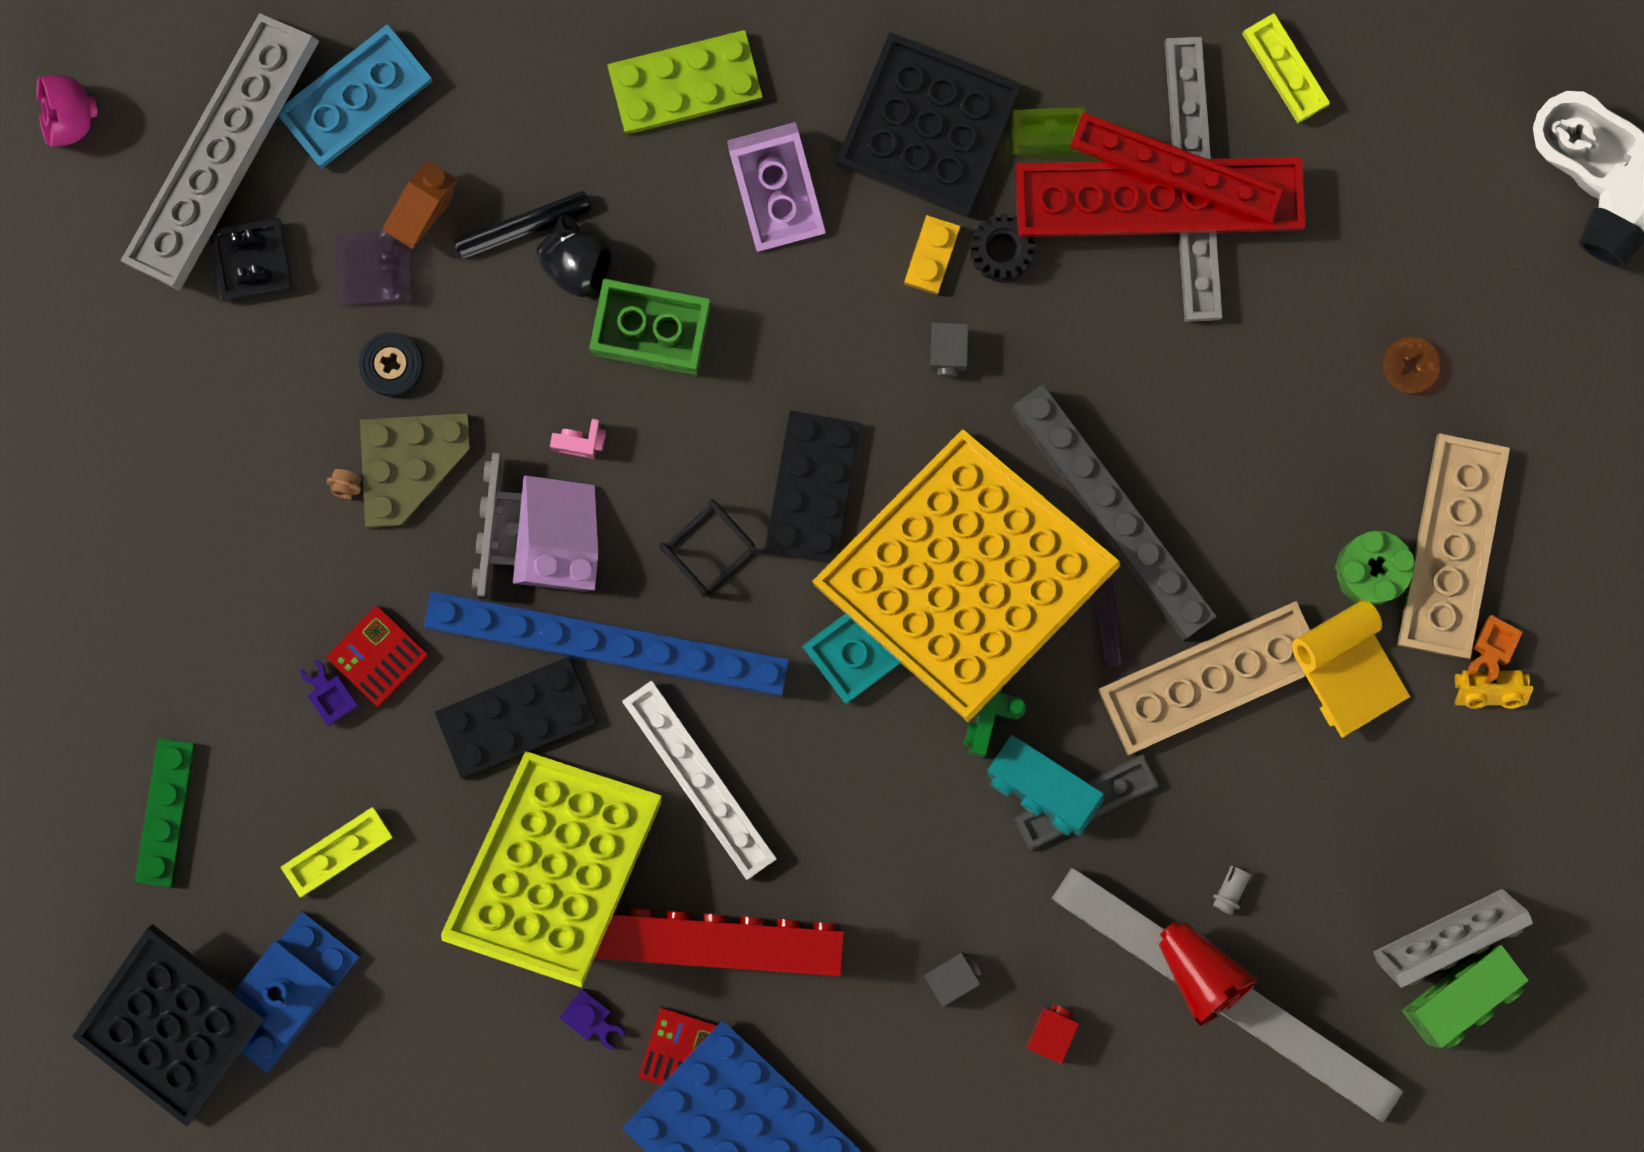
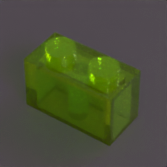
M1086 107L1014 110L1011 118L1013 155L1079 152L1069 148L1082 112L1086 113Z

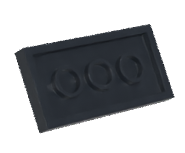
M790 410L764 550L765 553L830 564L835 559L838 553L859 435V422Z
M569 657L434 712L461 779L521 756L525 751H533L596 725Z

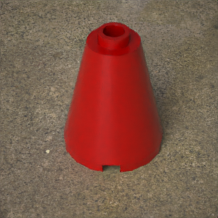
M1176 921L1161 932L1160 936L1163 940L1158 946L1194 1021H1196L1199 1027L1205 1026L1219 1016L1216 1013L1221 1012L1225 1008L1230 1009L1255 986L1254 983L1257 980L1249 971L1190 924L1184 923L1179 925Z

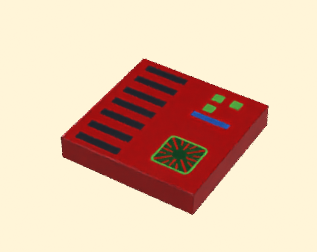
M375 605L326 658L379 708L429 655L386 613Z
M660 1007L638 1078L662 1085L717 1025Z

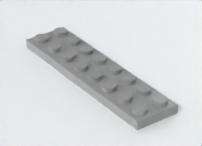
M259 13L120 260L121 262L172 288L181 290L318 45L319 41L312 35Z

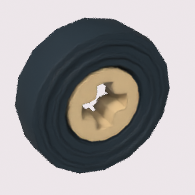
M395 332L382 333L370 339L362 349L358 362L360 375L367 387L377 394L387 397L401 396L414 389L420 381L424 369L423 356L416 343L406 335ZM393 355L397 356L396 361L400 365L399 370L392 369L389 374L385 373L386 367L382 364L383 360L391 359Z

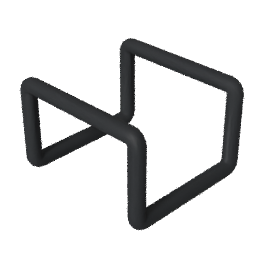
M710 499L708 502L709 506L667 544H660L661 551L672 560L700 591L702 597L708 596L756 552L755 544L714 499ZM715 510L749 550L711 584L705 587L671 549Z

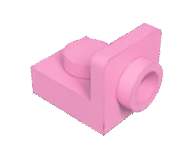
M592 418L588 439L583 438L582 432L562 429L561 434L552 433L550 448L552 452L595 459L596 450L603 451L606 430L600 429V420Z

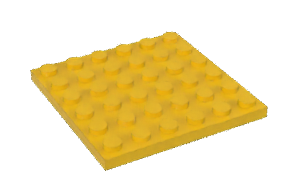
M962 429L812 582L816 588L969 722L1120 567V563L1111 553Z

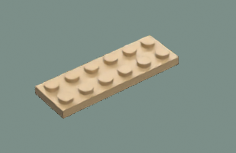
M1440 433L1437 435L1414 553V574L1407 590L1397 642L1398 646L1466 660L1471 659L1510 448Z
M1297 601L1099 688L1098 692L1127 756L1305 677L1306 675L1296 660L1292 649L1294 639L1310 631Z

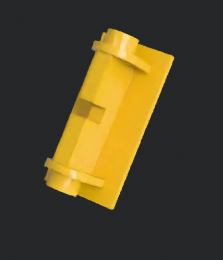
M1463 670L1462 674H1455V688H1459L1454 703L1455 705H1466L1472 709L1482 708L1486 705H1502L1504 708L1509 709L1518 708L1522 705H1527L1533 691V686H1529V674H1523L1521 670L1499 671L1495 683L1489 684L1484 683L1488 675L1487 671H1477L1475 674L1470 675L1467 670Z

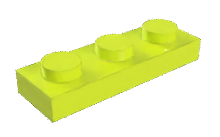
M1275 13L1243 31V37L1297 124L1330 104Z
M372 807L282 865L281 869L298 896L302 898L394 837L375 807Z

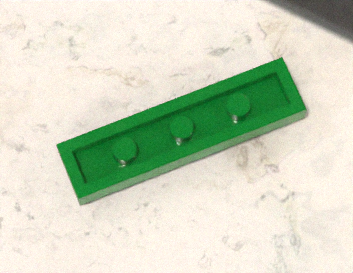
M157 739L135 883L173 888L195 754V743Z

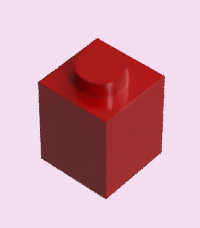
M1053 1005L1051 1011L1042 1008L1025 1048L1062 1064L1079 1023L1071 1020L1074 1013L1057 1005Z

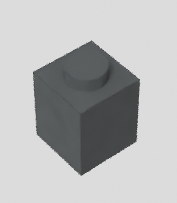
M932 322L929 371H937V376L958 377L959 372L966 371L968 324Z
M959 952L923 974V977L940 1005L944 1007L979 986L980 983L976 977L982 973L971 955L964 958L963 954Z

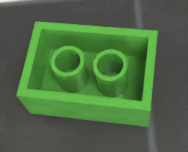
M603 279L589 347L591 355L697 376L711 309L710 299Z
M1490 944L1489 949L1479 954H1473L1401 1011L1427 1045L1438 1048L1446 1046L1450 1049L1466 1037L1463 1031L1475 1023L1478 1027L1493 1017L1495 1013L1492 1009L1503 1001L1508 1004L1518 998L1524 992L1521 986L1529 980L1502 945Z

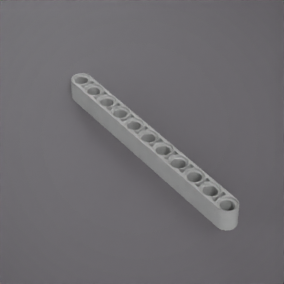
M1071 868L1051 899L1176 983L1158 946L1163 940L1160 934L1164 929L1083 874ZM1253 989L1230 1009L1225 1008L1219 1012L1383 1123L1403 1094L1400 1088Z

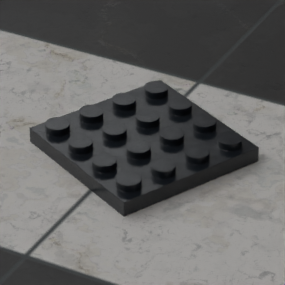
M889 32L836 160V165L968 218L1022 85Z
M152 924L144 931L72 1038L187 1127L194 1121L269 1014Z

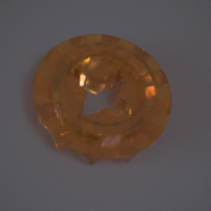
M1410 336L1396 340L1388 347L1382 359L1383 375L1387 378L1391 387L1402 391L1404 394L1420 393L1428 389L1436 381L1440 372V359L1437 351L1429 342L1419 337ZM1420 355L1421 357L1416 365L1419 374L1411 371L1402 376V369L1405 367L1402 358L1411 360L1413 357L1416 358Z

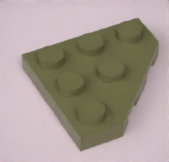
M468 413L360 420L365 527L403 526L423 501L430 497L447 478L446 476L471 451Z

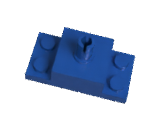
M304 911L299 914L280 940H276L271 944L237 987L238 991L269 1014L242 1051L246 1057L267 1073L271 1071L361 957Z

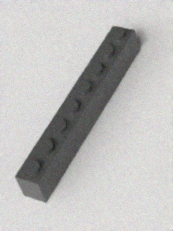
M1040 385L1014 404L1011 410L1012 414L1180 639L1184 641L1216 617L1214 612L1044 385Z

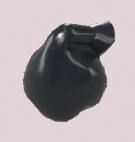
M560 215L555 230L536 249L539 264L562 290L579 297L592 296L601 291L603 279H606L611 262V250L598 236L589 232L580 233V227L574 224L573 218L567 215Z

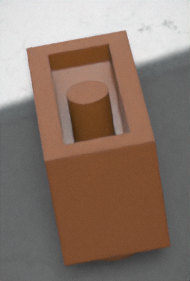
M427 160L408 182L384 224L383 231L413 249L450 205L457 178Z

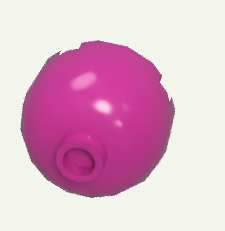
M67 75L38 77L37 103L41 102L42 114H39V120L47 146H66L76 143L85 137L90 129L91 118L97 117V105L94 96H87L84 86L75 78Z

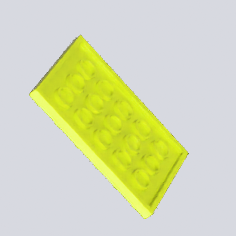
M525 751L441 933L442 941L582 988L659 810L661 795Z

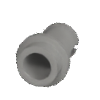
M1230 866L1218 895L1214 894L1212 897L1215 900L1213 907L1230 915H1233L1235 909L1239 910L1238 902L1251 875L1239 868Z

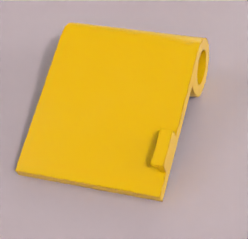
M1364 601L1355 603L1292 642L1295 658L1323 705L1320 707L1321 712L1329 726L1334 725L1341 738L1410 697L1375 636L1382 629L1381 617L1371 603Z

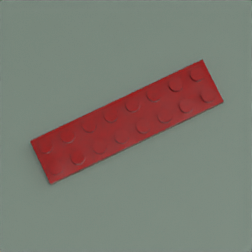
M1302 157L1208 159L1285 189L1272 224L1108 162L1016 164L1017 236L1058 237L1303 231L1305 229Z

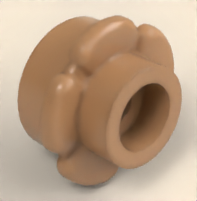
M335 469L332 477L327 478L326 483L332 488L331 493L337 497L351 499L352 495H357L361 492V487L359 486L361 477L351 471Z

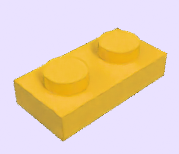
M926 215L904 285L938 296L958 236L959 225Z

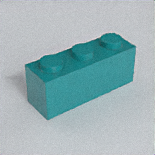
M1013 735L1010 736L987 770L988 777L992 780L990 785L995 790L1005 796H1009L1010 793L1014 794L1022 800L1020 804L1027 811L1036 816H1039L1040 813L1045 814L1053 820L1051 825L1067 836L1072 832L1080 837L1104 802L1102 792Z

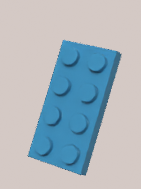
M387 24L285 103L278 117L320 169H322L429 86L433 80Z

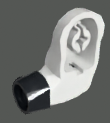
M1565 91L1550 98L1537 112L1533 125L1535 145L1546 161L1570 175L1590 196L1599 199V207L1592 209L1579 240L1581 248L1601 262L1617 268H1624L1644 243V132L1630 121L1605 108L1595 97L1586 92Z

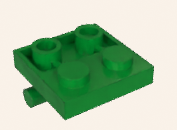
M1001 688L978 712L976 723L970 722L967 727L963 745L969 747L968 755L983 758L986 755L995 716L1016 720L1024 715L1026 704L1021 698L1001 693Z

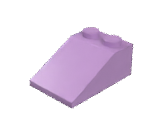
M796 122L727 141L757 252L826 233Z
M524 476L513 584L575 592L595 590L598 563L595 485Z

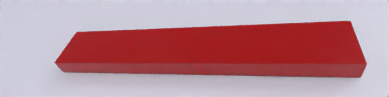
M1085 112L1081 114L1069 148L1268 224H1272L1285 190L1282 187Z

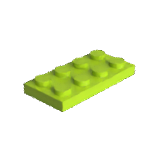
M745 30L607 64L625 135L763 101Z

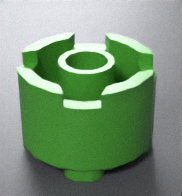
M1369 531L1351 540L1340 551L1335 564V570L1337 569V579L1341 591L1351 601L1355 603L1364 601L1372 605H1382L1399 597L1408 588L1414 574L1415 562L1408 546L1397 536L1385 531ZM1368 562H1377L1381 574L1378 573L1372 576L1370 574L1372 568L1368 565Z

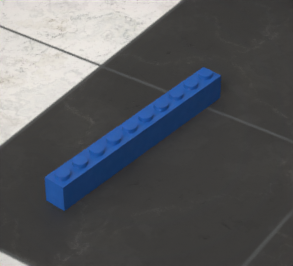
M430 592L424 628L428 631L780 698L783 696L789 659L437 592Z

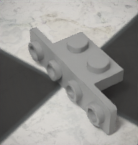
M492 453V461H486L484 466L483 481L489 483L488 497L482 496L480 518H485L484 533L478 532L476 539V554H481L480 569L474 568L472 576V590H477V597L486 600L488 598L491 564L515 566L522 499L521 493L499 491L503 461L500 453Z

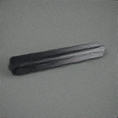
M580 191L455 240V247L459 256L464 259L557 223L560 215L573 217L589 211L591 204L585 191Z

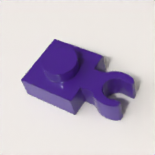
M314 660V663L319 668L318 675L310 678L304 669L300 670V674L307 683L312 684L316 689L307 697L326 725L331 726L359 707L341 678L335 676L329 681L326 677V668L323 663Z
M581 989L559 1017L587 1041L595 1032L600 1037L604 1047L613 1050L615 1047L607 1041L608 1032L617 1031L622 1037L625 1036V1032L621 1027L608 1024L605 1021V1018L611 1011L584 989Z

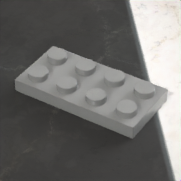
M1500 889L1373 951L1378 965L1400 988L1414 986L1422 982L1425 976L1437 970L1449 969L1456 965L1458 960L1470 954H1479L1486 951L1492 943L1503 938L1519 935L1523 928L1533 924L1529 912L1505 890Z

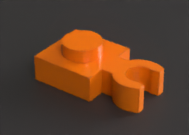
M1493 615L1486 618L1472 648L1481 653V656L1470 663L1468 674H1475L1479 666H1483L1488 672L1484 683L1489 684L1493 682L1499 674L1497 663L1503 666L1509 663L1523 632Z

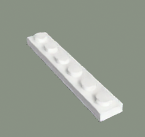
M652 680L624 699L622 702L745 879H750L777 860Z

